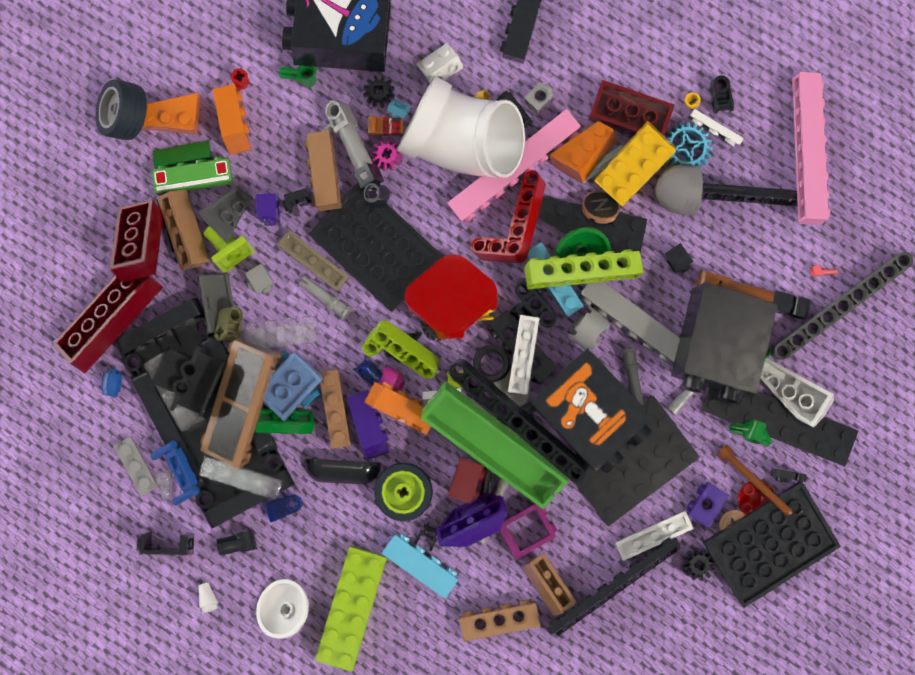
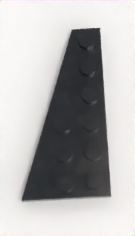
M543 197L538 218L562 231L564 234L577 228L592 227L606 235L611 245V251L621 253L624 250L632 249L633 252L640 251L641 253L647 224L646 218L619 213L613 222L596 223L594 219H588L584 215L582 205ZM617 262L619 266L623 267L622 263Z

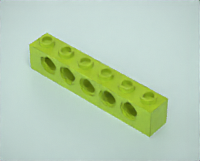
M632 249L624 250L621 253L608 251L602 255L588 253L580 257L576 254L569 255L566 258L553 256L549 257L548 260L533 258L524 266L528 289L638 279L644 273L640 251L633 252ZM617 262L622 263L623 268L619 267ZM599 263L604 265L605 270L599 267ZM580 265L585 266L587 271H583ZM561 267L567 268L569 273L563 272ZM543 269L549 270L550 275H546Z

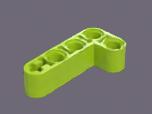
M386 320L380 321L372 329L362 346L363 352L371 357L376 356L382 349L386 350L425 379H432L440 365V359L435 354Z

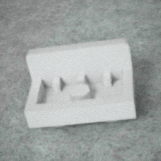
M447 43L416 64L421 73L428 79L429 84L434 76L445 81L463 68L459 56Z

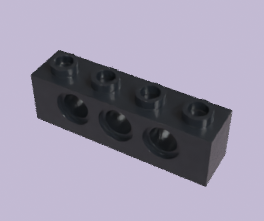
M506 310L489 324L491 328L489 332L495 339L498 337L503 342L501 346L508 354L510 352L514 354L519 323ZM505 329H512L514 337L511 339L505 338L503 334ZM535 343L533 357L539 360V366L531 368L530 380L533 383L536 381L540 383L557 367Z

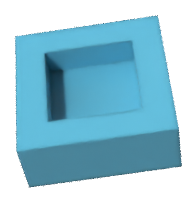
M393 99L389 103L387 111L391 112L394 117L405 118L411 106Z

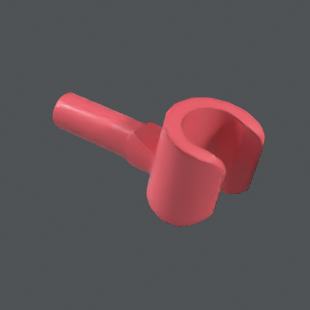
M821 265L810 267L813 277L838 274V270H822Z

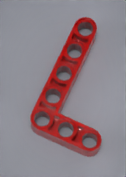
M530 170L523 177L508 238L477 237L471 242L470 248L480 260L522 263L527 259L546 187L545 181L537 171Z

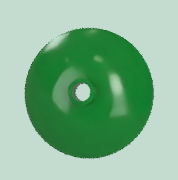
M581 227L570 231L559 241L555 250V256L566 258L569 255L576 254L580 257L588 253L602 255L605 252L611 251V245L606 235L600 230L592 227ZM599 263V267L604 269V265ZM580 265L583 271H587L585 266ZM561 267L563 272L569 273L567 268Z

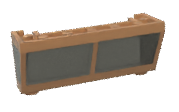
M236 339L229 345L228 353L230 355L206 433L202 435L200 440L202 445L200 451L238 469L250 461L252 453L247 451L251 450L252 447L250 444L272 373H275L276 370L274 367L276 362L280 363L283 354L242 339Z

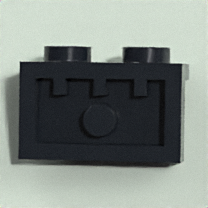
M304 188L285 194V200H283L285 211H289V214L296 217L300 216L297 205L303 207L311 204L313 192Z

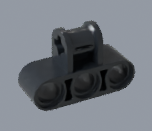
M526 278L519 279L515 286V293L521 302L514 306L509 313L518 322L520 315L539 318V323L543 327H553L557 321L555 309L538 289H529L527 292H521L519 286L521 284L527 285ZM533 299H539L541 301V305L535 307L531 304V301ZM549 313L554 318L551 321H546L543 316Z

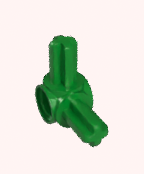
M298 66V69L281 67L279 77L296 80L298 84L310 88L316 84L317 67ZM306 74H311L309 78L303 77Z
M750 420L745 424L732 423L729 426L731 434L742 435L748 442L762 444L765 447L773 443V440L767 433V425L763 422Z

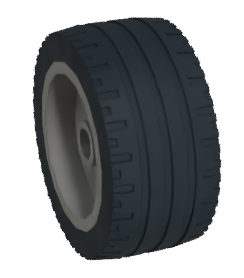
M109 80L102 88L97 100L95 118L98 131L102 135L121 140L134 139L140 133L146 118L147 99L144 89L131 82Z

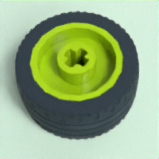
M397 463L386 468L379 475L374 489L375 501L381 512L396 521H411L420 517L428 509L433 495L432 483L426 472L411 463ZM402 488L407 489L406 495H401L400 490Z

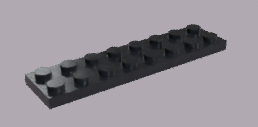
M709 388L701 411L735 424H745L750 420L763 422L767 425V433L772 439L841 466H846L858 430L825 417L813 428L797 419L779 399L757 392L756 395L742 398L741 404H731L719 400V391Z
M676 537L673 539L667 538L661 543L659 549L656 551L652 549L645 554L646 558L641 562L639 560L633 562L627 572L623 573L621 571L615 575L613 582L610 584L604 583L597 589L598 592L593 596L589 594L581 600L582 604L578 607L572 606L566 610L564 617L561 619L557 617L549 623L550 627L547 628L551 635L557 638L680 550L678 539Z

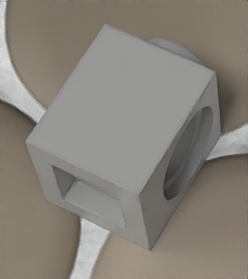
M539 82L524 97L523 102L534 113L538 114L553 99V90L547 84L543 85ZM538 93L543 94L545 99L538 101L535 99V95Z

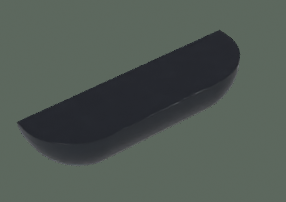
M305 459V469L307 474L317 482L363 485L377 478L381 470V462Z

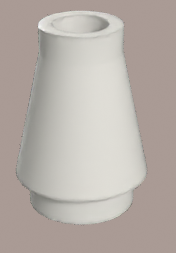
M210 584L198 585L199 609H202V613L217 610L218 601Z

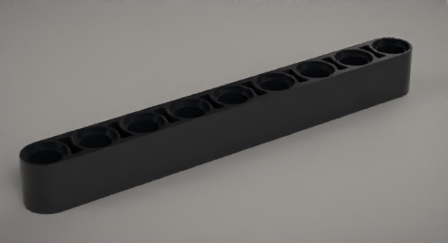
M458 359L450 366L449 374L452 379L569 480L577 483L584 479L587 472L585 462L468 361ZM456 366L462 367L463 373L457 372ZM470 379H476L478 386L472 385ZM485 391L491 392L493 398L486 397ZM499 404L506 405L508 411L501 410ZM514 417L521 418L523 423H516ZM529 430H535L537 436L530 435ZM543 443H550L552 449L545 448ZM558 456H565L567 458V461H560ZM573 469H580L582 474L574 473Z

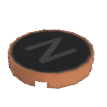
M604 191L588 193L584 197L581 206L584 215L588 219H594L596 223L613 222L620 210V204Z

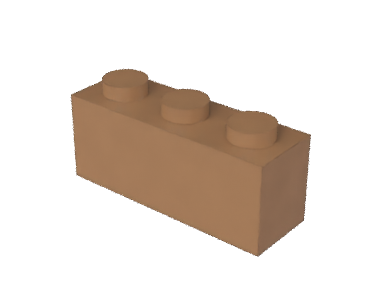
M544 553L522 567L554 616L562 614L577 603Z

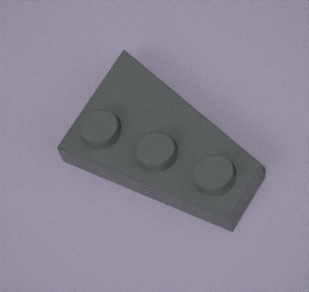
M238 185L200 213V216L227 243L252 199Z

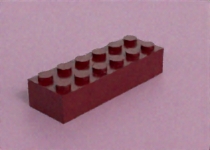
M114 276L53 343L54 347L72 366L85 374L161 291L163 286L152 276L121 282Z

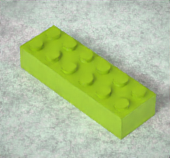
M352 545L349 547L315 661L353 672L387 557Z

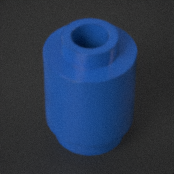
M107 369V372H103L102 395L118 397V392L121 391L123 375L119 374V370Z

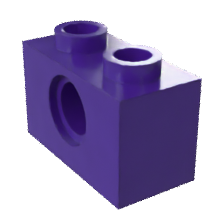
M276 193L256 194L257 218L261 223H264L265 226H275L276 222H281L280 199Z
M706 482V484L702 483L696 492L699 495L695 501H690L686 510H688L687 515L709 528L729 495L710 482ZM705 498H708L710 501V506L707 509H704L701 505Z

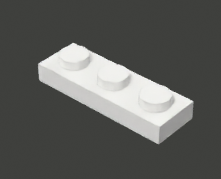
M695 109L690 115L693 118V123H697L700 127L703 124L709 127L708 131L717 137L721 134L726 137L724 141L732 146L735 144L740 145L744 139Z

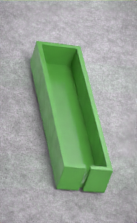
M447 381L422 408L421 419L542 509L555 497L554 492L558 494L568 483V478L520 436Z

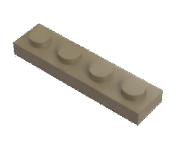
M290 230L287 231L277 244L337 292L349 279L348 275Z

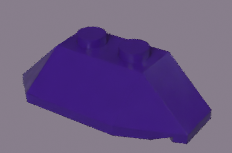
M484 493L478 496L476 501L472 500L471 504L465 503L453 509L442 525H439L436 529L439 546L468 547L500 531L507 514L504 497Z

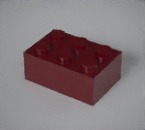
M461 455L448 496L470 504L472 500L476 501L479 493L478 481H483L486 472L483 464Z

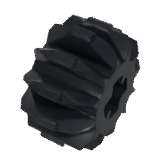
M375 75L374 81L368 79L369 85L363 86V89L366 91L363 93V96L367 98L368 104L373 102L374 108L377 107L378 103H380L381 108H384L383 102L385 101L389 104L391 102L389 98L395 97V94L392 93L395 87L390 86L392 83L390 79L385 81V76L378 80L377 75ZM375 89H378V90H381V89H382V94H380V93H377V94H376Z
M694 548V555L692 552L687 551L690 558L683 557V560L688 562V564L682 565L683 569H688L685 575L689 576L692 574V580H696L698 576L700 581L704 580L703 575L710 578L711 576L708 571H715L714 568L710 567V565L715 564V561L709 560L711 555L709 553L706 554V549L702 548L699 553L698 548ZM697 560L703 562V566H700L701 569L695 567Z

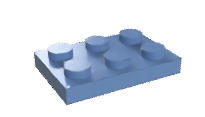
M295 351L271 376L264 402L284 421L324 378Z

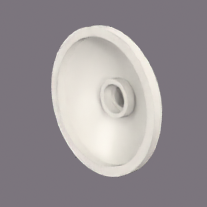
M283 579L271 583L262 592L257 604L256 616L261 630L268 636L277 639L288 638L298 632L308 614L309 603L307 594L302 586L291 580Z

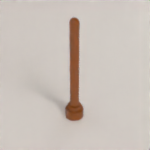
M725 445L717 453V456L722 461H729L782 512L788 516L792 514V509L733 456L734 453L731 447Z

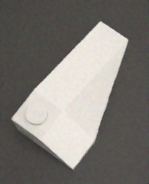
M765 359L761 375L762 382L797 419L814 428L832 405L834 394L770 359Z

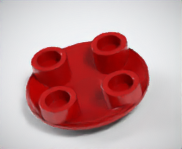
M750 481L742 486L737 497L738 506L745 515L770 500ZM762 481L774 493V489L768 483Z

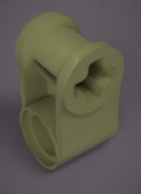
M238 306L222 308L218 311L214 332L216 340L228 341L230 344L234 340L240 339L243 312Z

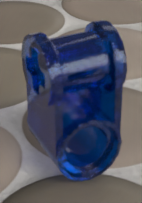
M365 355L363 357L364 360L357 368L354 367L352 370L373 386L374 382L378 383L382 379L383 372Z
M291 495L264 504L270 523L299 511L303 506V500L298 495ZM291 499L293 501H297L295 509L294 507L289 506V503H291Z

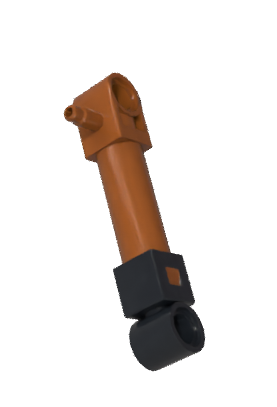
M700 271L696 286L708 282L777 304L776 313L788 314V316L798 319H807L811 303L810 299L731 280L729 277L711 272Z

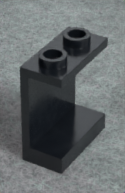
M152 532L140 534V538L137 539V549L140 550V554L189 555L194 553V533L180 535L179 548H151Z

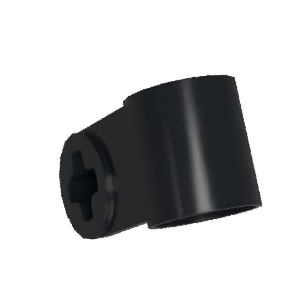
M724 75L717 76L710 84L713 113L717 114L718 111L725 110L732 112L734 111V100L730 81ZM717 81L723 83V90H720L716 87Z

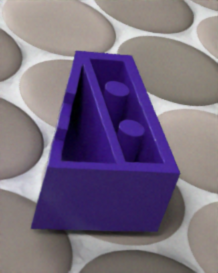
M369 390L347 396V400L362 450L366 458L370 460L390 452L386 443L389 440L386 430H382L381 423H383L380 412H376L374 407L364 403L369 394Z

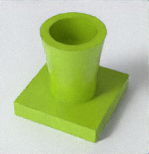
M210 226L204 231V236L218 250V253L212 256L211 259L224 274L256 252L243 235L235 239L232 234L226 243Z

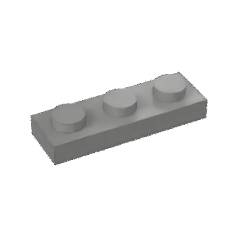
M132 437L113 446L141 497L159 487Z

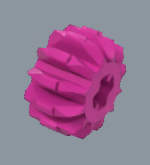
M387 139V144L380 140L381 146L374 144V148L377 151H371V155L376 156L372 158V162H378V168H381L383 165V171L385 172L387 171V166H390V169L393 171V164L400 166L401 164L398 160L403 159V155L399 154L400 152L396 148L398 142L395 141L391 145V139ZM385 151L391 152L389 159H386V156L383 158Z

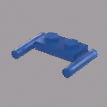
M171 441L153 452L150 457L152 460H157L165 455L181 491H183V494L177 496L172 501L177 506L197 495L200 490L198 487H195V484L198 482L187 462L185 454L181 448H176L177 443L175 441Z

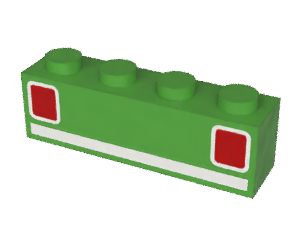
M221 156L213 158L214 161L208 162L206 160H196L195 164L189 165L187 163H178L176 167L170 168L168 166H159L157 170H152L155 193L161 196L168 191H192L234 184L231 163L228 158L225 159V157Z

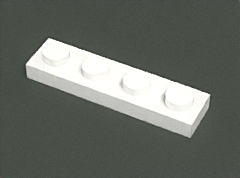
M520 315L508 392L524 395L528 393L539 318Z
M682 511L615 542V545L622 560L625 561L661 544L669 537L672 539L694 528L686 511Z

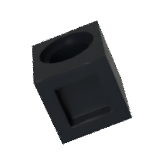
M681 243L663 255L675 274L678 272L681 274L691 269L690 264L694 262Z

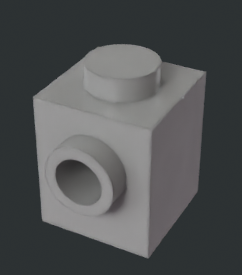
M262 263L245 273L249 279L247 285L252 293L256 291L257 294L262 293L266 295L273 290L272 287L275 284Z

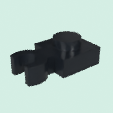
M775 468L771 469L770 475L776 477L775 481L786 483L787 479L806 482L807 474Z

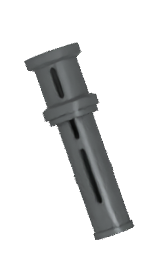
M637 347L620 350L624 360L623 369L627 372L630 393L641 405H644L638 374L640 364L637 363L636 358Z

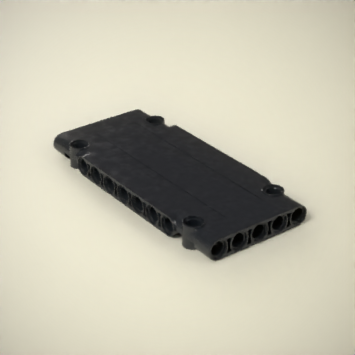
M193 298L122 335L114 343L124 360L126 369L129 370L132 376L131 381L163 443L166 445L171 441H175L177 443L176 448H181L185 454L187 462L198 482L195 484V487H198L200 490L194 496L196 504L201 508L208 524L213 529L295 485V482L277 450V444L271 433H256L254 431L250 444L252 446L251 450L247 451L252 453L250 461L239 469L200 451L202 447L200 440L202 435L206 433L229 353L224 343L215 339L214 333L207 334V329L204 332L199 331V324L206 322V318L198 298ZM198 343H202L204 345L201 352L222 361L226 360L201 417L198 416V413L179 405L176 406L174 411L169 410L176 394L157 385H150L161 357L168 346L171 347L170 349L192 358ZM134 358H137L139 361L136 368L131 366V361ZM192 364L185 365L188 372L195 371V367ZM234 364L224 397L249 408L252 397ZM178 382L180 389L185 390L188 388L185 382ZM222 401L209 445L235 453L247 412ZM211 451V452H213V453H215V454H217V455H219V456H221V457H223V458H225V459H227V460L233 462V459H234V458L229 457V456H226V455H223V454H220V453H217V452H215V451ZM272 457H276L279 460V465L276 468L270 466L269 462ZM203 494H207L210 497V502L207 505L203 504L201 500Z

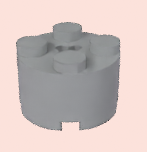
M588 306L585 308L588 312L585 315L582 313L579 315L569 330L572 334H567L566 337L584 350L587 348L593 350L599 343L597 338L601 333L604 334L609 329L610 324L606 317Z

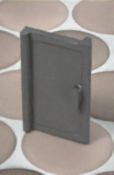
M228 273L197 277L206 318L207 334L215 332L218 311L222 308L234 306Z

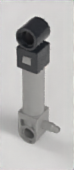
M330 101L325 108L330 124L322 131L329 130L332 132L334 130V133L339 134L356 170L353 174L360 189H364L363 195L366 201L378 204L386 203L390 197L389 189L385 185H380L384 182L378 166L372 163L356 129L358 123L350 106L343 102Z

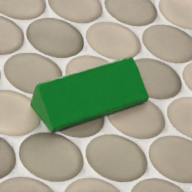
M209 140L153 151L155 169L159 166L173 167L178 163L189 164L194 163L196 160L212 159Z
M261 409L255 432L312 434L315 426L313 413L308 410H294L283 421L272 409Z

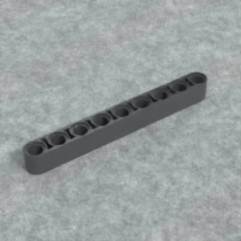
M901 252L894 255L777 342L771 348L772 357L775 360H785L910 268L914 262L913 256L909 252ZM899 257L905 259L904 266L899 263ZM884 268L890 270V277L885 276ZM870 279L875 282L874 289L869 286L868 282ZM855 290L860 293L859 300L853 296ZM840 301L845 304L844 311H841L838 308V303ZM824 313H828L830 316L828 323L823 319ZM809 324L815 327L813 334L808 331ZM794 335L799 337V345L793 343L792 338ZM779 346L783 347L785 350V354L783 357L779 356L777 353V349Z

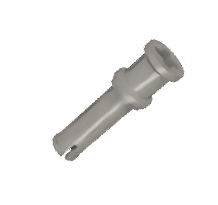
M307 276L302 278L308 285L300 281L299 286L327 305V310L335 312L341 317L342 321L347 318L353 309L352 306L344 304L338 296L333 297Z

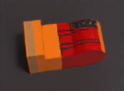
M368 116V136L403 135L402 118Z

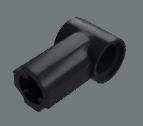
M254 530L216 539L219 555L257 549Z

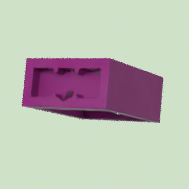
M535 503L504 520L500 532L516 560L557 537L555 532L558 530L553 521L548 522L545 517L548 514L546 509H542ZM536 509L549 535L520 551L506 526Z

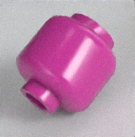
M391 367L379 370L375 378L377 383L381 385L385 382L393 386L392 391L396 393L398 390L402 391L405 385L403 374Z

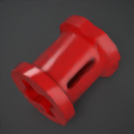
M242 68L234 69L231 73L232 84H235L238 90L246 89L249 85L247 72ZM239 76L242 77V81H241V82H238V77H239Z

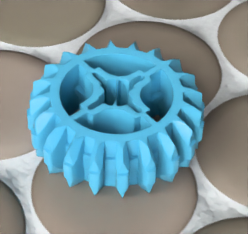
M682 122L678 124V128L673 125L671 127L672 131L667 130L666 135L668 137L666 138L672 143L674 137L680 134V145L676 146V152L665 163L671 160L672 163L669 167L674 165H696L702 168L701 164L706 165L708 163L706 159L711 157V154L708 152L713 150V147L707 146L712 143L711 139L706 140L709 133L703 135L701 132L704 128L701 127L697 130V123L690 127V122H687L685 127ZM688 134L695 136L698 140H691ZM686 144V146H690L692 148H690L689 151H687V149H683V146ZM701 147L700 157L693 161V150ZM675 155H683L687 162L678 159Z

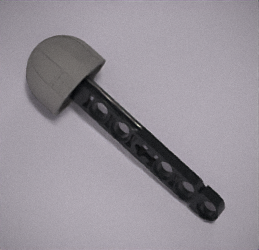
M674 165L667 168L660 174L655 186L656 198L659 204L667 211L679 215L694 216L699 209L701 199L798 206L797 191L703 183L701 168L696 165Z

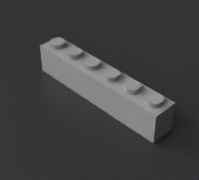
M589 283L579 294L584 304L596 307L597 312L613 320L611 323L619 329L622 327L626 329L629 337L634 340H641L644 342L642 346L651 352L655 350L659 353L658 357L665 363L675 361L680 337L606 283Z

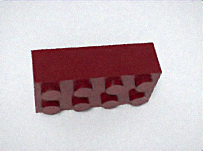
M602 80L588 121L594 123L600 121L614 130L632 136L648 121L664 136L675 104Z
M153 199L118 208L109 270L121 282L156 275L163 214L161 208Z

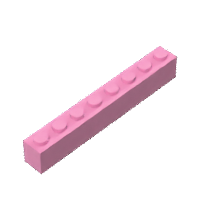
M799 72L792 79L799 224L821 225L830 216V209L828 208L829 190L827 189L828 172L826 171L827 153L825 152L827 138L824 134L826 119L823 116L825 100L822 94L824 82L822 80V73Z
M567 109L525 141L521 162L512 175L505 178L481 176L450 200L447 206L461 223L464 221L468 223L476 216L474 214L479 209L481 211L485 210L490 205V200L494 197L496 199L500 198L505 194L504 189L509 185L512 188L520 182L519 177L530 170H535L534 166L538 162L543 164L550 158L549 154L552 151H556L563 146L566 140H571L579 135L578 131L581 126Z

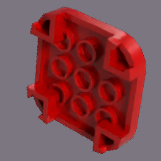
M454 254L438 260L412 282L405 292V301L412 315L415 314L443 341L444 339L454 338L460 340L465 337L464 332L490 309L494 311L497 308L499 298L496 284L466 258Z

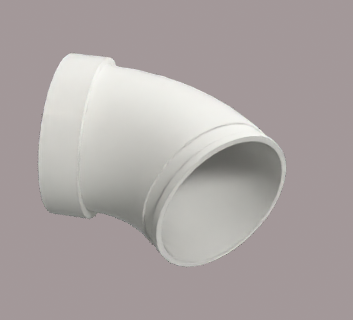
M434 76L400 141L397 151L412 159L419 157L439 167L463 174L500 178L512 175L521 162L525 146L524 123L515 104L507 100H484L461 94L451 89V84Z

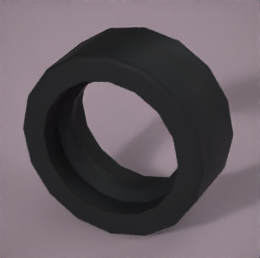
M485 345L480 348L473 359V367L491 382H498L504 379L511 367L510 358L506 351L496 345ZM491 352L499 354L503 360L502 369L493 375L486 374L481 368L482 358Z

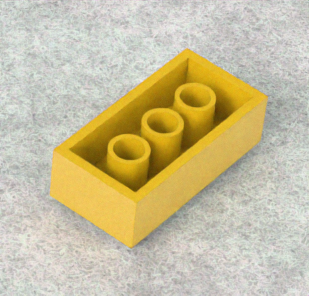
M647 121L595 176L594 181L623 207L676 152V147Z

